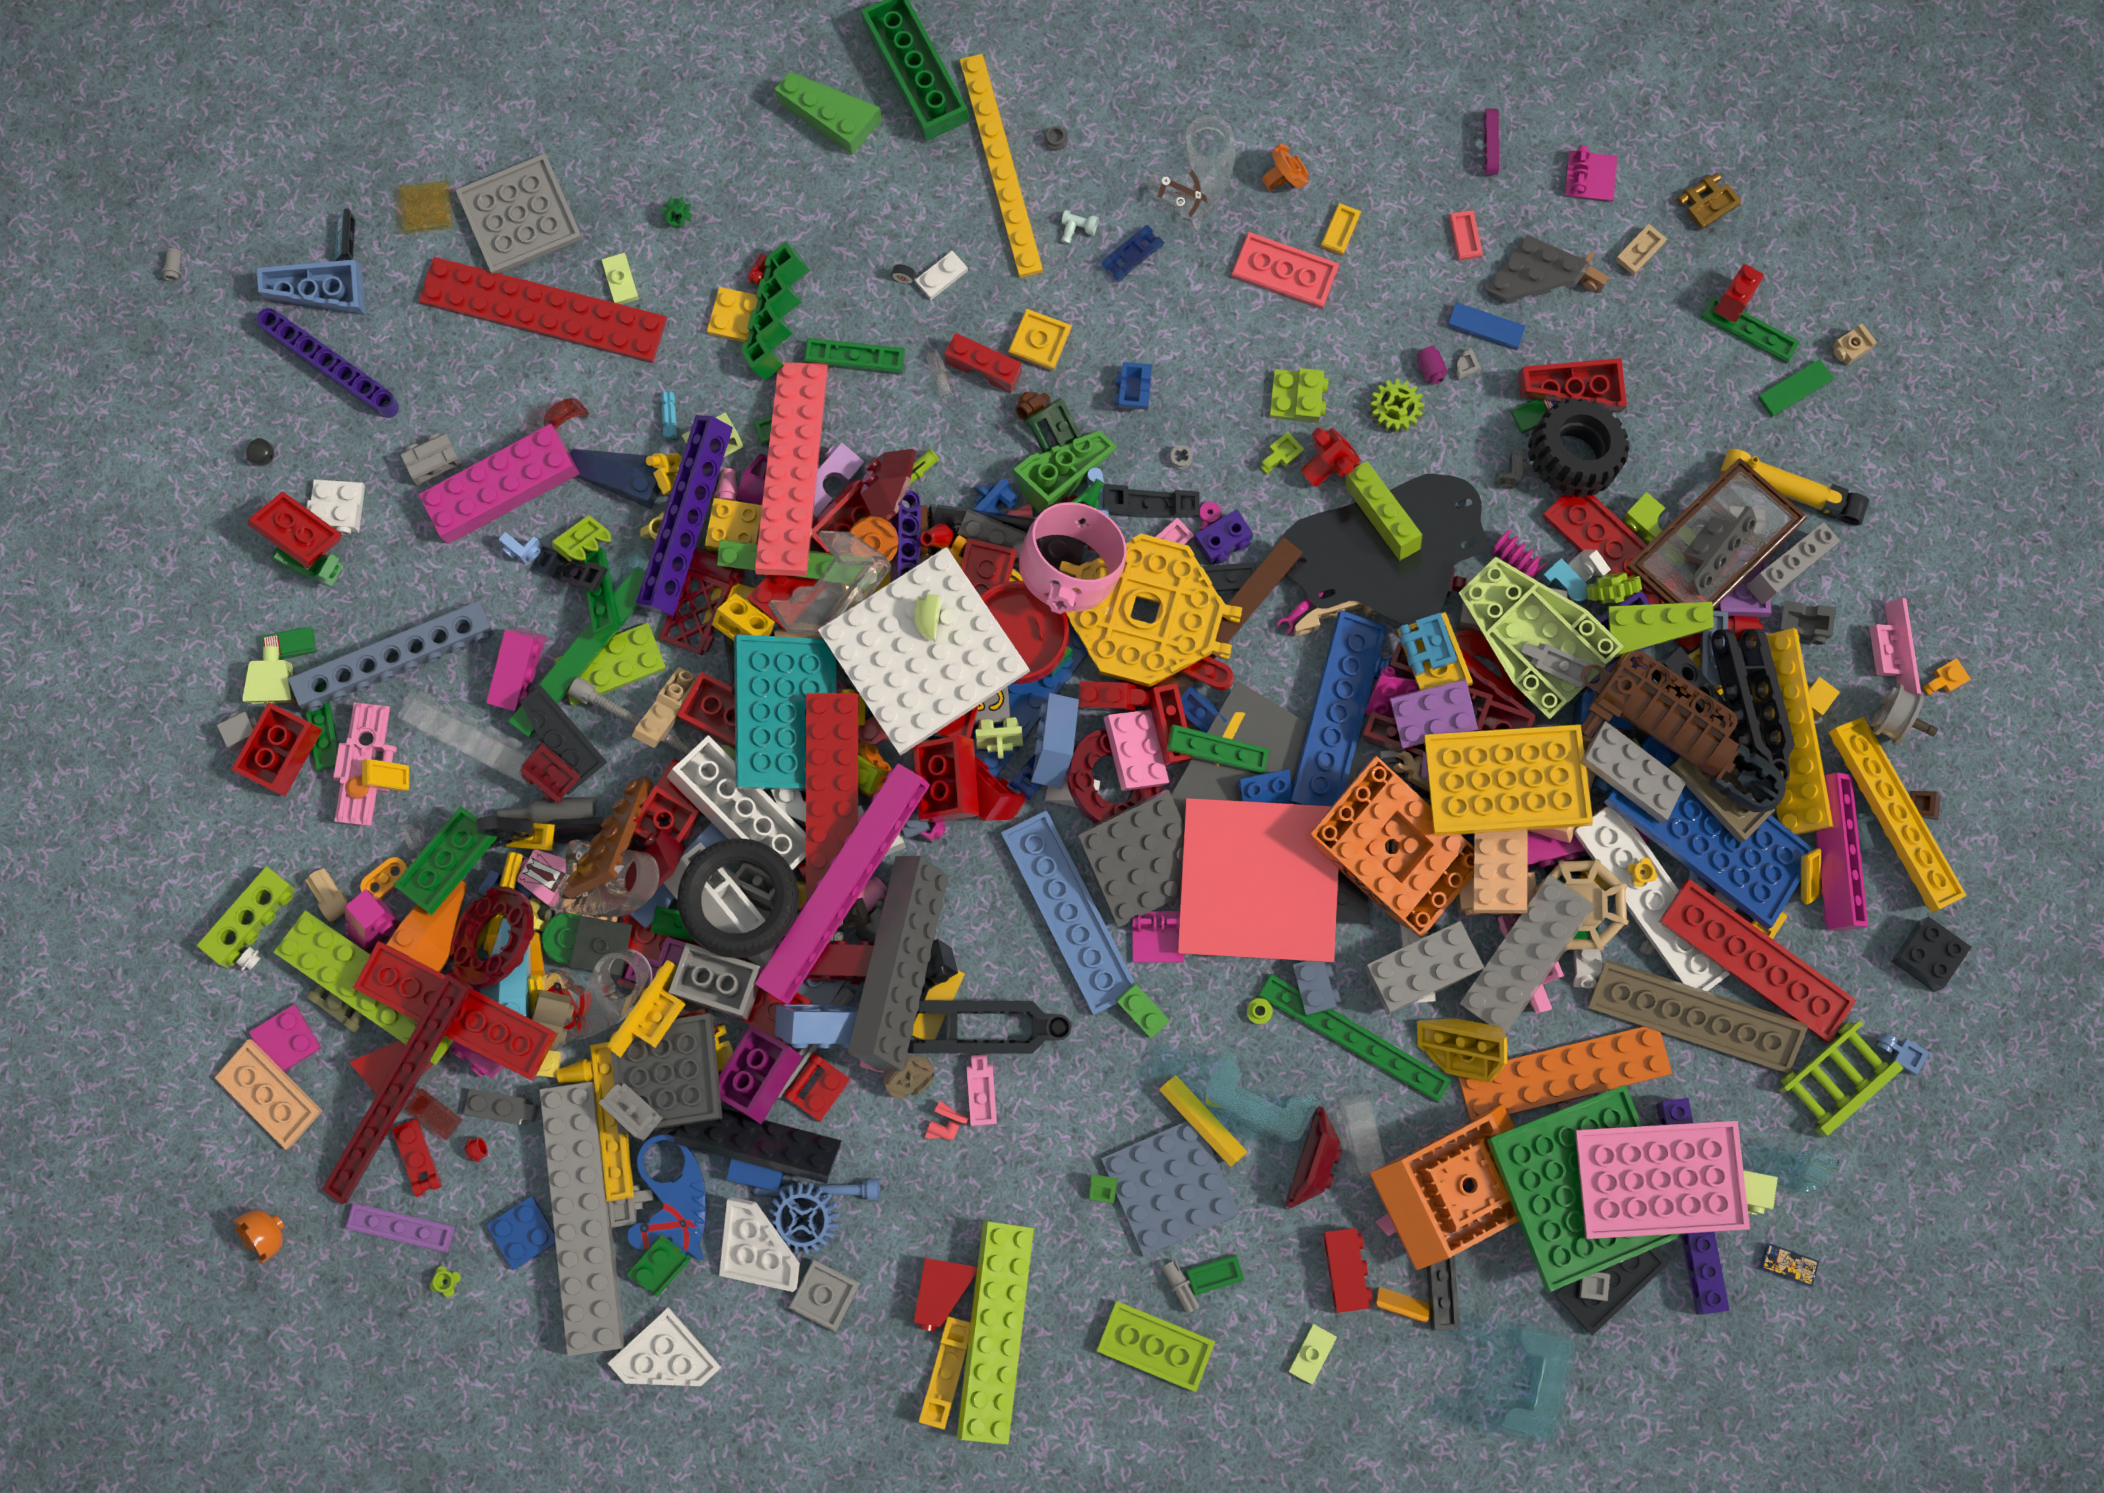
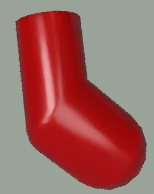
M759 254L748 272L747 278L752 284L759 285L760 280L764 279L765 275L763 272L766 268L765 262L767 258L764 254Z

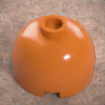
M250 1210L232 1221L233 1224L239 1225L235 1230L249 1252L250 1250H256L260 1255L256 1258L260 1264L272 1258L280 1250L283 1244L281 1229L284 1228V1224L276 1214L271 1216L263 1210Z

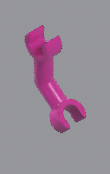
M1321 592L1319 597L1321 598L1325 593ZM1305 598L1298 604L1288 617L1278 621L1277 626L1283 624L1284 621L1290 624V628L1285 634L1291 633L1297 620L1313 606L1309 598Z

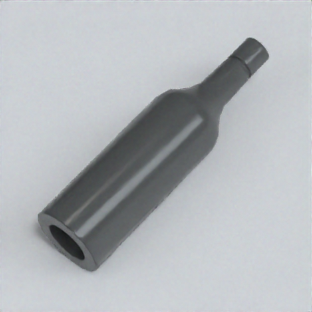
M594 797L563 798L559 804L555 800H533L522 808L498 809V816L526 819L539 824H551V821L555 819L596 817V801Z

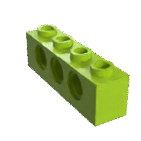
M266 866L197 944V947L219 965L228 968L229 965L233 966L242 956V950L247 945H252L258 939V932L263 926H268L274 921L276 911L281 906H286L294 896L292 893L296 888L274 870ZM270 893V901L267 904L262 905V897L265 894ZM253 913L252 922L245 925V916ZM231 933H235V941L228 945L227 937Z

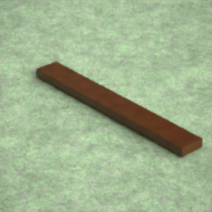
M1283 537L1227 604L1242 608L1239 624L1233 623L1222 617L1216 642L1228 644L1303 555L1300 549ZM1210 654V655H1209V657H1211V658H1213V659H1216V658H1217V656H1215V654ZM1177 673L1158 687L1177 683L1181 697L1190 686L1196 683V680Z

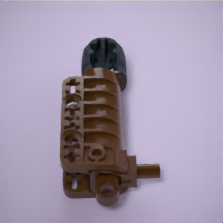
M1642 651L1624 653L1611 672L1596 664L1588 665L1582 670V683L1596 692L1592 702L1587 707L1591 712L1581 725L1582 734L1591 739L1603 721L1609 722L1613 716H1621L1711 776L1710 786L1717 791L1724 790L1726 797L1751 812L1764 813L1773 810L1782 801L1786 792L1785 779L1782 773L1758 754H1750L1749 749L1743 744H1737L1729 738L1737 725L1736 714ZM1632 657L1637 658L1635 663L1641 667H1631L1633 663L1630 659ZM1592 668L1597 669L1600 673L1599 681L1594 684L1589 683L1586 679L1587 671ZM1655 670L1660 674V680L1657 684L1651 679L1652 672ZM1671 687H1680L1678 691L1684 696H1675L1677 692ZM1699 699L1703 702V710L1700 713L1695 708V704ZM1712 714L1714 716H1723L1721 720L1724 722V725L1721 726V721L1716 717H1712L1711 719L1709 718V716H1711ZM1737 755L1741 761L1750 763L1757 768L1756 771H1746L1743 769L1737 777L1741 789L1745 790L1748 787L1753 791V794L1740 792L1734 788V784L1721 779L1725 772L1731 773L1735 767L1733 760ZM1757 773L1759 775L1768 776L1769 778H1771V780H1768L1765 777L1762 780H1760L1755 775Z

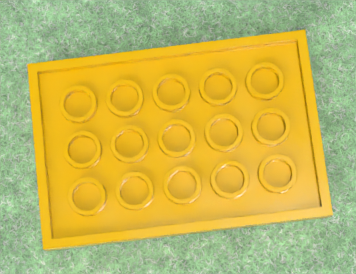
M1581 725L1428 734L1424 736L1434 836L1592 826L1593 818L1586 766L1581 763L1584 756Z

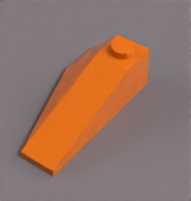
M461 880L432 916L416 905L401 922L386 945L440 972L449 959L451 941L459 913L461 912L467 883Z

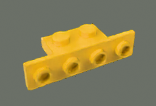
M667 960L657 970L655 978L643 990L635 1007L627 1013L621 1027L611 1036L607 1048L621 1058L635 1036L656 1048L685 1006V1003L667 992L677 970V967L671 961Z

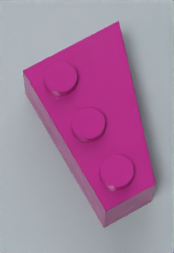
M522 628L506 629L504 631L486 703L512 711H517L522 705L520 701L529 694L528 691L535 677L536 668L547 635Z
M367 889L363 890L345 906V919L348 921L345 924V928L348 930L345 936L368 954L373 951L378 941L383 943L386 939L390 940L402 922L383 900Z

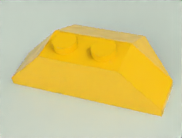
M1458 1018L1417 1021L1418 1047L1423 1052L1426 1051L1431 1060L1447 1074L1491 1082L1507 1064V1037L1499 1026Z

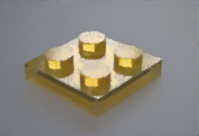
M448 180L399 186L403 231L405 234L453 228Z

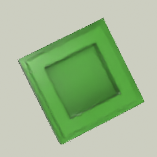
M1092 1174L1088 1200L1114 1203L1118 1178Z

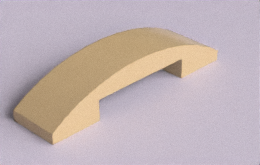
M1348 601L1327 609L1316 608L1297 623L1294 627L1293 635L1297 637L1318 631L1320 627L1319 620L1337 616V613L1341 610L1351 612L1363 608L1366 617L1380 613L1358 601Z

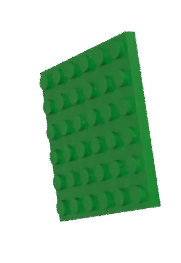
M1626 1085L1611 1089L1486 1139L1546 1292L1561 1288L1685 1235L1684 1233L1597 1239L1585 1238L1575 1131L1642 1127Z

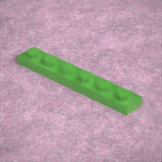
M727 539L719 540L717 565L755 570L758 544ZM810 551L807 576L799 577L866 586L868 584L870 559Z

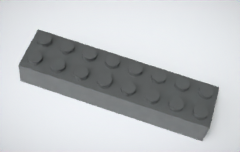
M895 856L848 1049L849 1054L876 1070L903 1071L911 1035L913 1034L916 1013L919 1008L922 987L925 983L927 965L931 957V947L936 936L938 919L948 885L949 876L922 856Z

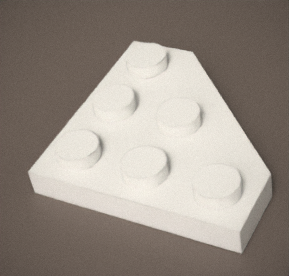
M734 1197L727 1199L719 1276L794 1292L797 1289L800 1263L758 1204Z
M670 1308L661 1313L608 1363L625 1384L703 1386L722 1368Z

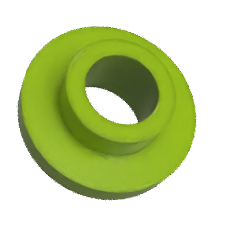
M1258 998L1249 1003L1247 1017L1252 1023L1262 1025L1267 1023L1272 1017L1273 1009L1267 1000ZM1262 1007L1265 1011L1264 1015L1258 1016L1255 1013V1008Z

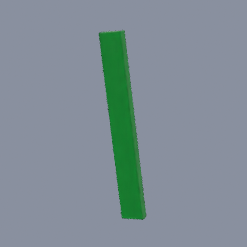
M638 566L613 594L619 629L639 606L635 603L645 571ZM590 622L549 671L540 684L557 704L567 694L573 681L577 677H581L618 630L603 638L596 639L593 636ZM521 705L508 722L530 738L535 729Z
M1273 974L1269 975L1258 994L1259 998L1267 1000L1271 1005L1437 1103L1451 1082L1450 1078L1332 1009L1306 1015L1300 990Z

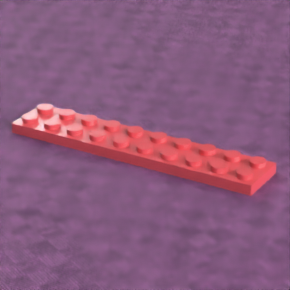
M782 362L784 366L777 372L755 571L756 574L807 576L828 365Z

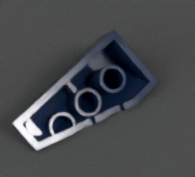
M572 449L570 455L580 472L575 477L652 509L661 490L653 474L658 468L647 465V455Z

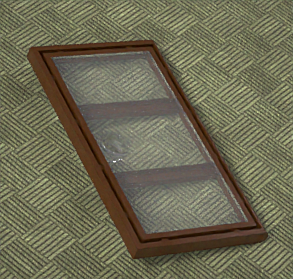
M1739 458L1646 546L1626 568L1635 577L1639 576L1641 582L1665 604L1712 602L1714 609L1807 519V516ZM1746 506L1752 507L1757 519L1754 530L1749 532L1740 548L1730 557L1725 568L1721 569L1715 577L1712 585L1701 596L1696 594L1691 578L1701 565L1686 560L1684 552L1712 516L1734 523Z

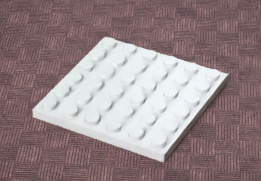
M947 547L818 629L900 756L1030 672L1028 666ZM927 594L939 595L942 604L935 641L923 637L914 624V612L918 596L926 599Z

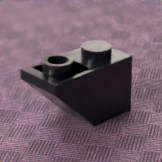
M939 939L934 940L932 943L931 957L927 965L925 983L922 987L921 995L958 974L952 948Z

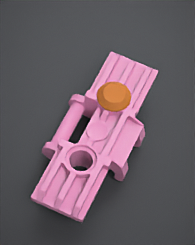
M354 702L349 735L346 743H339L333 777L334 781L340 782L335 822L371 826L377 792L390 793L388 789L362 786V760L374 758L375 752H383L382 761L392 763L393 753L397 751V747L385 745L390 713L389 706ZM364 733H371L374 737L373 742L368 746L361 745L359 742L360 736Z

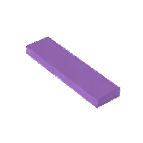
M352 1203L345 1229L446 1253L449 1252L455 1231L454 1226Z

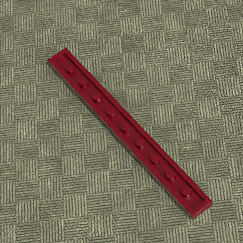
M453 972L447 973L321 1189L341 1205L348 1202L473 988Z

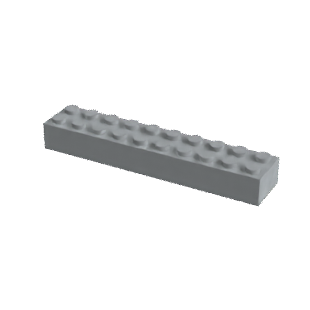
M587 1082L540 1089L567 1356L624 1349L626 1346L613 1228L610 1227L608 1202H606L594 1083Z

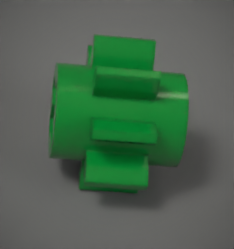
M670 197L669 205L663 204L662 211L665 212L662 220L668 221L672 228L679 225L683 228L685 220H691L692 214L689 212L691 204H686L683 197H680V199Z

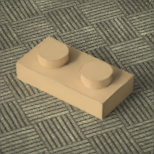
M1648 224L1617 256L1615 261L1634 276L1666 243L1667 238Z

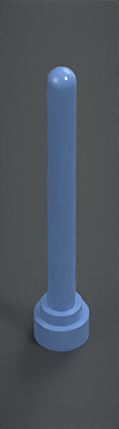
M868 1179L862 1185H814L813 1190L816 1192L822 1186L824 1190L821 1195H827L828 1193L832 1195H862L863 1198L868 1200H879L880 1183L879 1179ZM780 1185L779 1191L755 1186L753 1193L756 1196H780L779 1192L781 1190H785L789 1194V1185Z

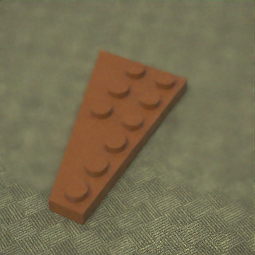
M646 776L638 780L633 779L624 787V795L612 807L614 811L602 822L601 832L591 840L589 851L582 855L578 861L579 867L566 880L568 884L562 893L569 899L616 878L618 872L614 868L621 865L623 857L620 854L628 848L637 825L633 820L635 817L640 816L642 809L639 806L646 801L653 783Z

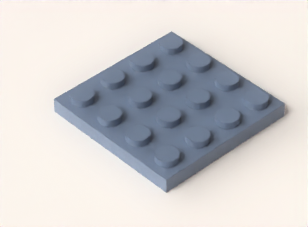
M1188 1121L1101 1158L1108 1177L1118 1178L1116 1195L1143 1257L1240 1214L1209 1143Z

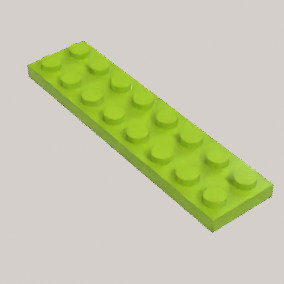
M306 910L275 949L274 953L404 1044L408 1042L419 1022L353 988L370 957V954ZM444 1036L430 1062L436 1065L454 1040Z
M983 1221L957 1439L1009 1445L1034 1228Z

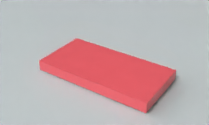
M1248 232L1231 277L1323 309L1339 263Z

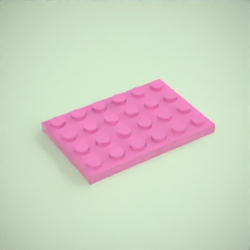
M1738 1121L1575 1131L1586 1239L1750 1229Z

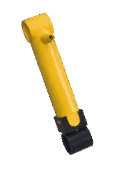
M1739 449L1727 450L1720 470V476L1741 458L1784 497L1818 509L1819 514L1833 519L1837 517L1846 524L1852 526L1862 525L1870 502L1866 496L1853 492L1848 493V489L1835 484L1829 487L1759 461L1757 456L1751 457L1747 452ZM1739 474L1732 480L1733 482L1748 483Z

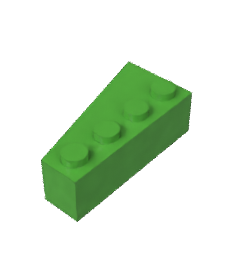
M789 72L775 88L777 102L851 155L856 152L882 121L880 107L792 72Z

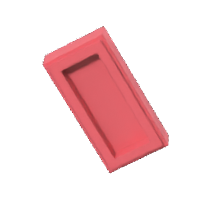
M1474 211L1450 213L1449 221L1458 261L1481 258L1483 253Z

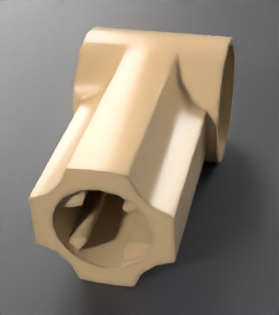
M325 868L310 874L305 881L319 901L318 906L321 912L332 923L345 914L348 898L338 889Z

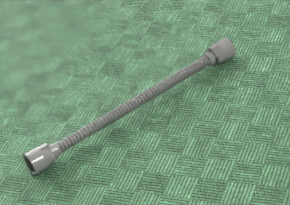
M577 677L573 681L568 694L585 704L591 702L600 705V707L603 706L609 712L614 713V715L617 714V716H620V718L629 723L631 722L636 727L642 720L637 715L632 714L628 710L626 711L623 707L601 696L599 692L595 691L596 686L586 680ZM667 734L662 741L676 748V750L679 749V752L688 755L694 749L670 734Z

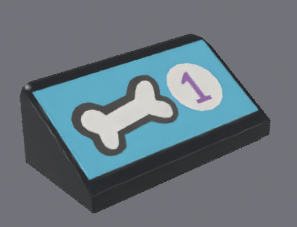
M345 208L337 218L335 261L353 260L356 219L349 208Z

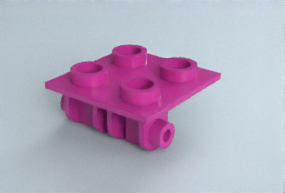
M1585 145L1579 146L1576 151L1569 150L1565 196L1613 201L1617 156L1590 153Z
M1386 667L1381 671V676H1379L1365 714L1371 715L1373 711L1387 717H1394L1390 697L1418 691L1419 688L1416 680L1397 678L1395 669Z
M1151 911L1143 916L1133 917V963H1184V954L1178 953L1180 911Z

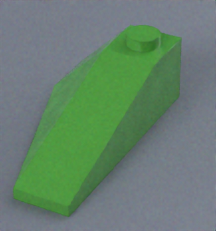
M1099 430L1073 440V443L1059 447L1058 445L1052 447L1051 451L1039 455V453L1030 455L1013 469V474L1027 502L1041 514L1050 504L1062 503L1064 497H1069L1088 478L1089 470L1091 468H1098L1117 449V446Z

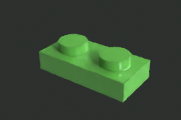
M1135 982L1115 999L1150 1038H1153L1170 1022Z

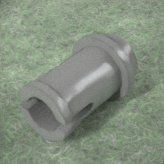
M169 248L166 250L165 265L161 270V274L167 281L175 282L181 277L179 270L182 253L178 249Z

